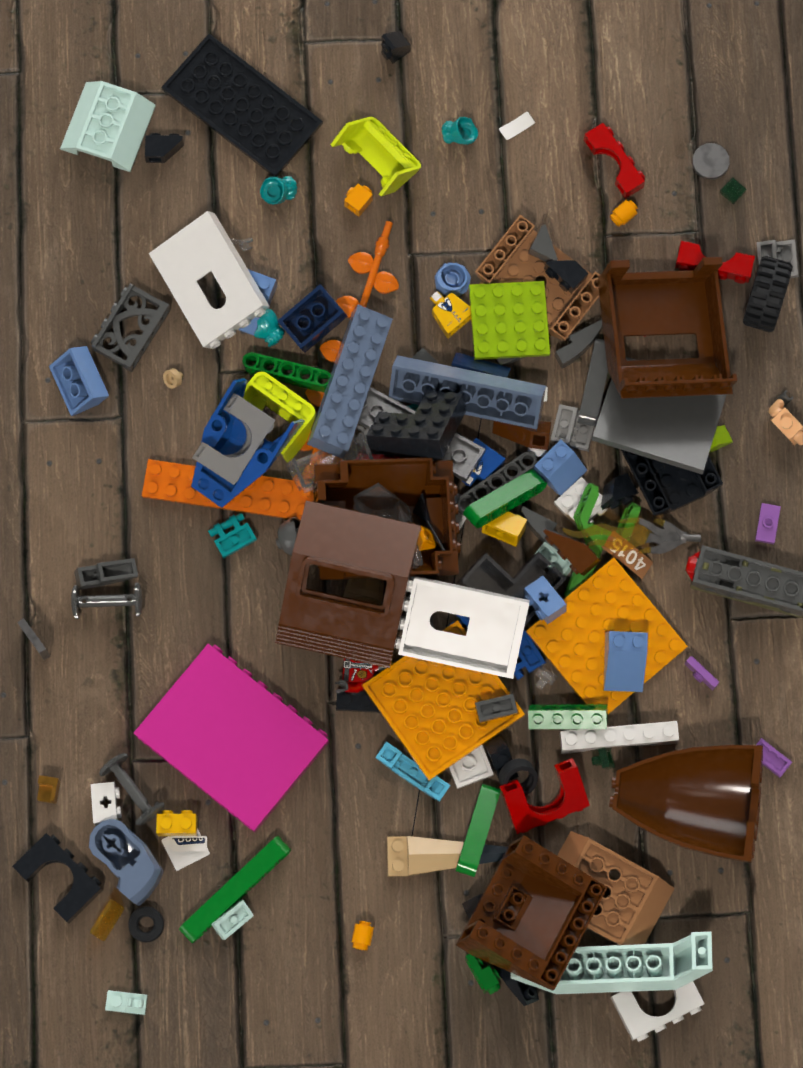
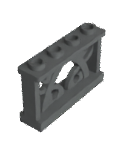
M130 283L128 287L122 290L119 302H115L112 306L109 318H105L102 322V329L99 334H95L92 338L91 346L93 351L133 372L171 309L168 303L153 297ZM134 296L140 297L142 300L141 308H138L136 301L134 305H129L130 298ZM146 301L157 306L158 309L146 308ZM138 316V325L143 331L142 335L133 334L123 339L120 332V322L127 318ZM143 316H145L144 320L148 319L150 321L149 324H142ZM106 338H111L112 341L108 345H114L116 342L118 345L114 349H105L103 341ZM129 340H136L135 346H131L130 342L126 345ZM121 349L128 358L124 360L114 353Z

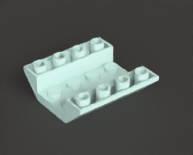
M103 81L86 82L60 149L78 155L81 151L111 161L115 168L131 172L156 105L137 92Z

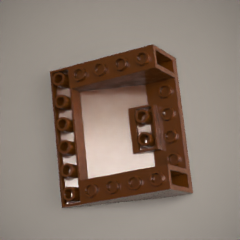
M523 835L508 846L456 946L474 957L553 991L608 887Z

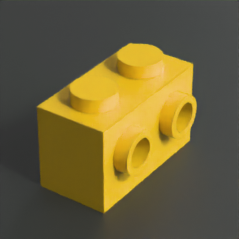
M508 511L482 526L481 532L517 547L526 529L527 519Z
M163 810L161 814H157L156 834L158 836H197L198 816L193 814V811L183 810L181 814H173L171 810Z

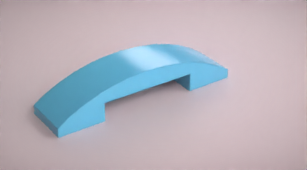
M387 741L375 757L404 780L439 802L451 786L438 776L428 781L416 762L405 756Z

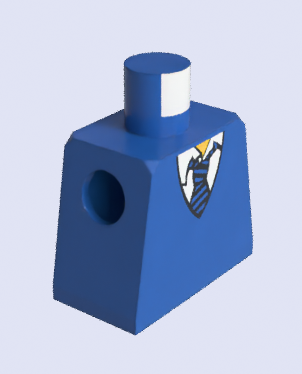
M477 438L474 440V443L485 448L486 451L466 482L461 480L468 487H471L475 480L482 482L498 471L505 464L506 459Z

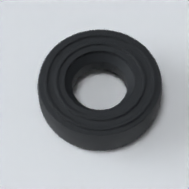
M140 907L131 914L128 928L136 940L148 943L156 940L162 934L164 920L155 908ZM143 917H150L154 922V927L149 932H143L139 929L138 924Z

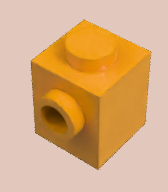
M360 184L351 187L346 194L344 206L360 217L373 201L372 191L367 186L363 185L362 187Z

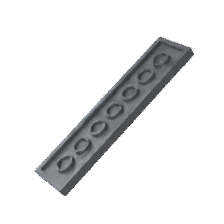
M370 387L358 424L370 429L378 412L415 414L416 411ZM455 433L443 459L432 458V460H452L453 475L466 482L485 454L486 449Z

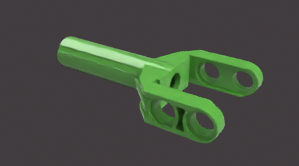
M589 483L584 489L573 518L577 529L583 535L584 544L589 546L600 558L602 550H604L602 546L612 532L593 523H588L599 496L598 486ZM634 502L624 509L615 531L627 541L631 536L641 510V506ZM596 566L585 576L580 573L575 574L573 571L564 596H568L593 575Z

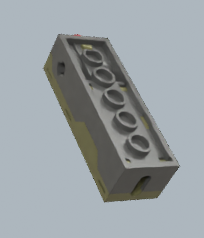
M702 545L699 552L688 558L685 571L692 581L691 589L803 618V572Z

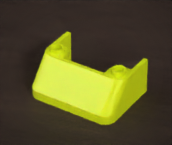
M366 117L346 123L330 144L332 147L343 145L344 150L350 154L360 153L383 177L380 181L383 188L379 193L381 197L396 192L421 168L420 162L374 117Z
M258 372L247 383L243 399L261 411L267 406L289 423L300 419L305 421L281 452L284 460L289 464L307 442L316 417V410L313 405L268 373Z

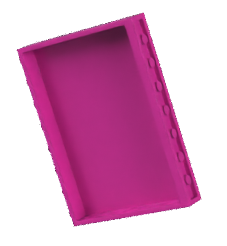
M207 644L135 730L134 735L256 833L328 745V735L320 728L318 730L313 728V723L305 716L303 718L298 716V711L293 706L283 704V699L278 694L268 692V687L263 682L253 680V675L248 670L238 668V663L233 658L223 656V651L214 644L212 647L210 644Z

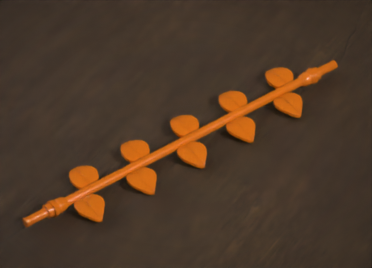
M386 221L382 235L376 241L374 260L366 252L355 253L348 259L349 265L356 273H369L360 304L352 296H343L336 300V303L347 314V318L351 317L353 310L358 304L367 307L373 286L382 294L391 293L399 289L398 281L394 275L385 271L377 274L382 257L389 247L388 238L393 225L390 221ZM338 340L326 341L320 346L319 350L326 360L335 362L342 342ZM307 389L305 395L311 404L320 407L324 392ZM306 442L300 451H313L309 463L301 475V482L312 483L315 480L314 464H338L341 458L309 446Z

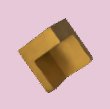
M39 775L38 801L57 803L61 782L59 778Z

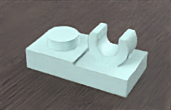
M544 542L536 553H541L551 563L547 567L548 569L555 567L564 576H567L571 572L569 567L571 565L568 559L564 561L557 553V549Z
M239 900L211 925L221 939L226 940L254 915L244 900Z
M108 990L105 1010L145 1015L148 995Z

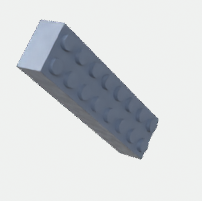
M359 304L353 310L307 445L339 458H343L349 451L393 320L392 318Z
M397 355L392 366L389 397L397 401L420 405L426 391L462 393L466 410L465 415L537 429L541 420L546 386Z

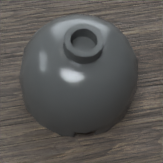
M298 517L284 521L277 532L276 544L278 548L283 549L286 554L291 556L300 525Z

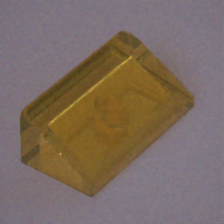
M112 899L109 900L90 933L101 941H105L123 913L124 907Z

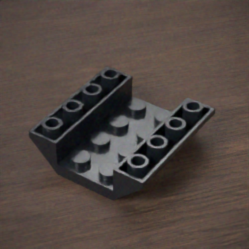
M621 450L654 516L673 512L707 496L723 485L709 455L703 474H699Z

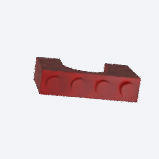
M572 758L554 765L560 782V791L556 799L548 805L533 806L529 804L518 780L499 786L512 826L517 834L526 833L534 827L546 825L552 820L564 818L570 813L582 811L590 806L578 767Z

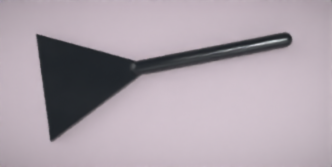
M421 493L413 513L426 522L441 550L446 551L431 525L424 494Z

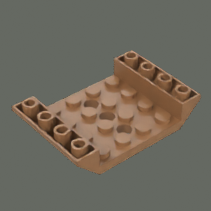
M519 215L477 268L475 274L483 284L532 282L539 277L543 278L546 282L545 296L549 335L565 341L599 298L597 281L600 274L596 271L593 274L587 271L589 273L587 278L572 294L569 291H564L555 278L551 279L545 273L544 267L546 262L528 254L538 233L534 231V224L522 215ZM553 245L558 258L557 261L573 260Z
M571 831L557 856L607 886L611 891L609 897H602L599 903L601 913L593 915L587 928L617 945L645 944L675 888L659 876L596 841ZM611 870H617L620 873L618 880L610 879L609 872Z

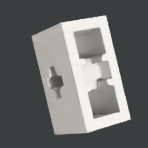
M114 782L91 784L94 825L96 826L105 820H118V818H122L121 806H117V799H120V788L116 787ZM105 799L111 802V804H108V808L102 805V803H105Z

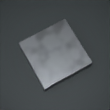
M23 618L17 622L44 660L49 658L50 654L26 620Z

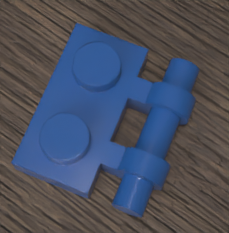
M523 631L518 654L521 662L516 664L514 672L517 680L524 677L520 671L521 669L526 668L530 674L546 664L532 639Z

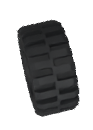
M768 256L761 258L743 318L745 326L766 332L774 331L793 269L791 263Z

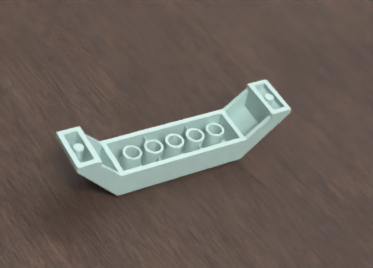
M691 932V935L674 943L577 947L553 991L511 973V979L554 994L677 990L713 971L712 932Z

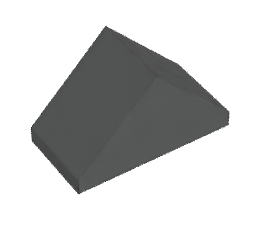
M545 224L541 226L528 254L547 263L548 261H557L558 258Z

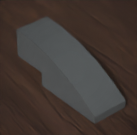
M602 320L570 335L568 338L569 344L555 352V358L562 369L576 361L591 347L603 328Z
M524 506L522 507L521 516L527 519V526L542 543L546 542L549 544L545 539L547 535L543 532L545 529L560 534L555 531L557 523ZM555 544L552 546L555 549L559 550Z
M135 558L97 563L94 566L79 567L74 571L79 590L110 585L138 577Z

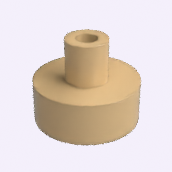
M174 368L164 372L163 380L167 387L173 389L181 385L182 372Z

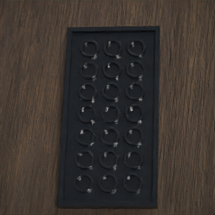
M210 34L204 38L161 87L166 94L273 177H277L323 124V121Z

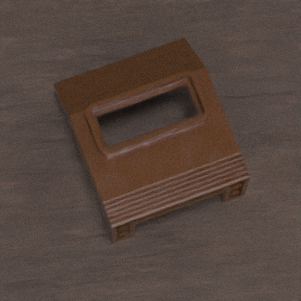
M704 257L693 271L626 273L630 268L629 260H611L597 282L599 286L607 369L621 399L733 394L732 386L737 382V374L730 375L718 279V269L723 264L722 257ZM696 335L698 358L626 360L623 337Z
M306 501L292 552L275 643L390 668L397 650L396 643L421 526L392 518L379 517L374 514H365L356 510H347L338 506ZM313 564L386 580L387 586L383 605L307 589L310 565Z

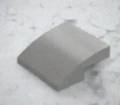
M795 239L776 242V240L757 242L758 265L764 256L786 261L793 266L790 278L799 277Z
M559 404L550 440L555 443L562 440L571 448L589 452L595 427L577 423L580 413L578 408Z

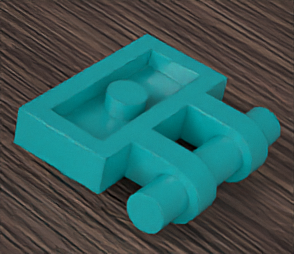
M242 513L233 514L225 522L217 523L214 525V528L208 530L211 537L217 534L220 536V538L214 540V543L223 559L257 541L248 523L240 526L239 522L245 519ZM234 526L235 529L227 534L224 533V530Z

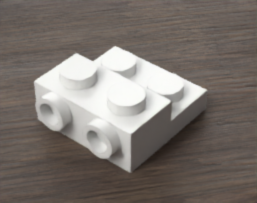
M582 477L554 501V505L575 526L576 523L573 516L584 489L588 485ZM600 493L588 523H594L593 519L597 515L602 516L608 510V508L604 510L601 508L602 495Z

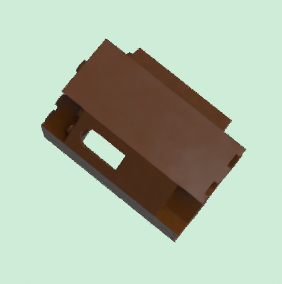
M432 458L340 460L338 464H314V502L324 505L338 506L343 509L356 510L379 517L413 515L418 518L421 526L429 529L426 522L413 513L420 495L423 493L431 525L446 551L441 550L435 538L436 547L433 549L419 551L417 545L411 577L459 575L458 553L461 551L460 542H457V534H459L460 528L459 522H456V515H458V503H455L457 485L454 484L452 460L433 461ZM318 566L320 580L372 578Z

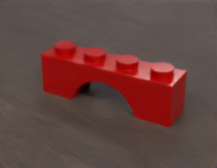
M601 123L584 134V142L593 155L605 154L612 157L618 163L620 173L616 177L615 186L626 199L644 188L645 176L640 170L637 171L633 159L625 154L621 142L615 140L612 129Z
M681 241L675 268H679L680 271H693L705 257L701 252L700 244ZM736 252L730 260L722 262V266L718 269V279H732L740 284L749 283L755 256Z

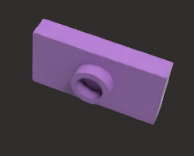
M761 504L755 541L768 544L775 543L781 506Z
M693 656L686 660L685 665L694 673L693 677L701 683L703 681L712 691L718 686L719 681Z
M761 738L756 745L763 746L762 765L780 778L792 761Z

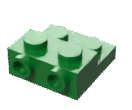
M471 954L466 955L465 961L483 993L489 992L491 995L500 990L501 986L498 982L500 976L496 969L493 968L491 970L490 966L482 969L483 963L481 959Z

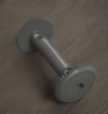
M135 583L134 594L79 596L78 585L72 588L71 607L73 617L79 619L80 608L135 606L136 616L139 617L142 614L143 599L139 583Z
M121 753L109 760L100 769L99 774L101 777L110 772L115 774L117 780L143 812V815L135 823L137 825H144L154 819L164 809L165 804L160 802L153 807L149 805L148 800L127 772L122 769L121 764L129 756L126 753Z

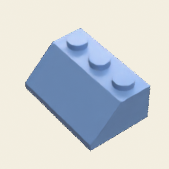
M87 346L68 349L49 366L71 416L95 407L109 397Z

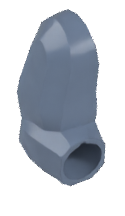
M115 819L105 820L93 829L89 841V848L92 854L104 862L111 872L119 878L116 886L117 889L133 903L140 906L150 897L159 884L163 875V869L148 846L121 821Z

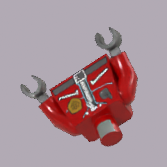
M344 658L342 680L335 682V684L341 686V689L336 690V693L344 691L359 693L364 690L362 687L364 683L373 678L374 674H379L386 668Z

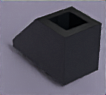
M400 31L382 35L381 53L392 64L411 52L410 43Z
M158 133L145 135L146 163L167 162L184 146L183 136L175 133L169 134V136Z
M575 260L548 261L544 267L545 273L551 279L555 278L559 282V286L571 294L584 282L589 274Z
M628 473L613 478L604 486L601 502L602 510L607 508L613 510L622 503L627 505L639 493Z
M501 735L484 743L488 758L498 780L501 768L507 762L513 760L509 748ZM514 773L509 778V781L519 777L518 773Z

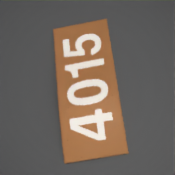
M614 530L602 546L604 550L627 566L641 579L644 578L653 564V561Z

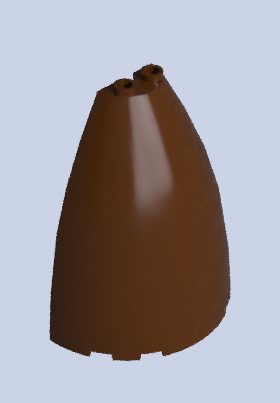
M720 745L692 747L667 752L617 770L616 777L612 778V788L615 789V794L610 796L609 807H612L614 811L649 833L682 848L719 858L752 863L755 854V841H757L760 813L763 746Z

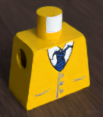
M437 291L430 297V300L436 305L432 309V316L448 339L471 320L470 306L455 294L450 293L444 298Z

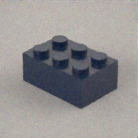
M320 284L277 321L300 349L306 353L348 316Z

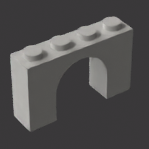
M233 393L223 410L243 423L246 429L245 444L238 452L224 455L202 442L192 458L234 485L238 482L243 470L249 464L256 450L262 447L265 436L273 430L276 420Z

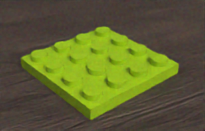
M544 281L469 284L474 360L550 356Z

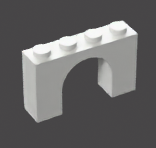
M692 981L677 990H673L675 1001L671 1011L659 1017L650 1016L643 1012L632 992H619L613 995L611 1000L632 1041L637 1039L640 1042L649 1037L647 1033L653 1030L658 1033L666 1029L665 1024L671 1021L673 1024L684 1020L683 1015L689 1012L691 1015L700 1012L704 1002L694 982Z

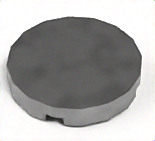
M706 143L700 146L692 158V167L695 173L703 179L716 180L721 178L727 172L730 164L727 151L715 143Z

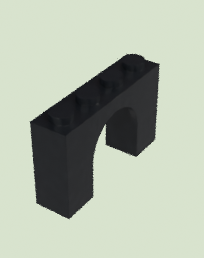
M46 833L12 867L29 882L48 864L62 863L68 866L73 874V886L69 893L53 909L70 924L103 891L99 887L102 883L95 876L90 878L86 874L88 869L81 862L77 864L73 860L75 856L67 848L63 850L59 846L61 842L53 834L49 836Z

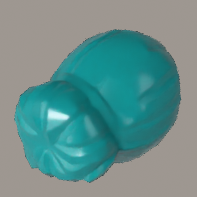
M459 117L455 122L446 121L441 128L443 139L447 144L456 142L468 145L472 144L478 137V130L471 118Z
M291 176L283 178L269 177L264 180L260 188L262 199L271 205L283 203L285 200H292L297 194V183Z
M267 309L265 310L266 313L257 320V329L254 332V336L264 339L268 343V347H271L283 338L284 330L280 328L277 321L278 317L274 311Z

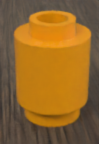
M624 200L612 211L610 218L616 226H624L638 214L636 211L638 207L633 201Z
M359 921V924H355L351 941L353 943L352 948L368 951L374 927H371L370 922Z

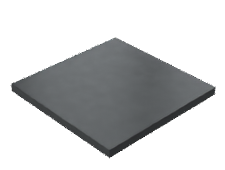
M626 357L627 361L636 360L633 358ZM611 379L591 440L703 474L727 394L621 399Z

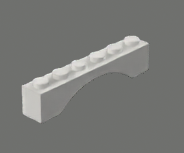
M677 721L607 727V729L560 731L559 734L561 754L610 747L669 745L679 742Z

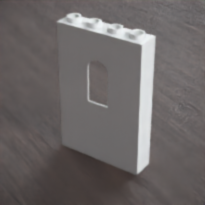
M205 212L149 253L204 348L215 349L219 347L221 341L225 338L233 337L236 334L235 331L250 325L252 319L261 317L266 313L265 310L270 307L225 229L213 212ZM209 272L213 273L226 296V303L220 309H215L210 305L197 282Z
M418 576L414 577V581L410 580L407 591L411 592L410 600L406 599L403 610L407 611L406 619L402 618L400 630H403L402 638L398 637L396 643L399 655L513 679L530 600ZM442 611L470 617L466 636L434 629L430 624L431 615L434 612Z

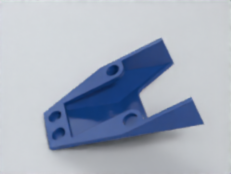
M245 378L233 380L204 428L201 443L208 444L224 455L238 452L246 441V429L243 423L223 410L233 393L242 398L244 397L247 384ZM303 419L292 421L286 432L273 442L264 438L262 447L256 450L249 464L243 470L238 482L234 485L197 462L191 487L223 508L267 472L305 421Z

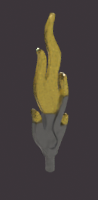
M642 518L619 519L617 522L623 524L633 523L635 526L618 528L599 523L581 531L562 529L564 533L575 538H585L593 535L610 536L616 540H593L588 542L587 546L599 545L615 551L630 550L650 542L657 544L654 547H645L638 550V554H662L686 543V541H701L700 534H687V532L681 531L675 525L663 519H654V522L660 525L661 528Z

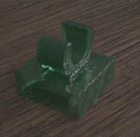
M732 177L720 190V193L734 205L747 189Z
M609 748L598 749L599 756L591 758L592 764L595 766L602 765V768L607 770L615 768L611 749Z

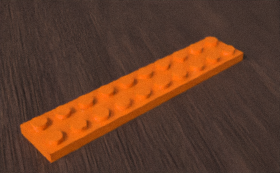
M148 459L142 491L143 498L285 519L298 517L300 521L305 502L314 501L313 483L260 476L221 508L191 487L196 466Z

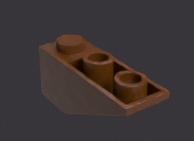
M494 421L492 433L528 448L548 450L551 422L540 421L538 428L532 429Z
M546 529L543 531L547 535L545 537L546 541L551 546L555 544L559 549L557 553L564 561L566 559L570 561L571 565L569 567L575 574L580 573L585 576L601 561L586 544Z

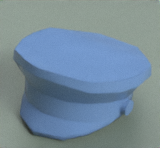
M445 263L435 275L436 290L444 296H448L450 293L461 296L467 292L471 276L465 266L458 263Z

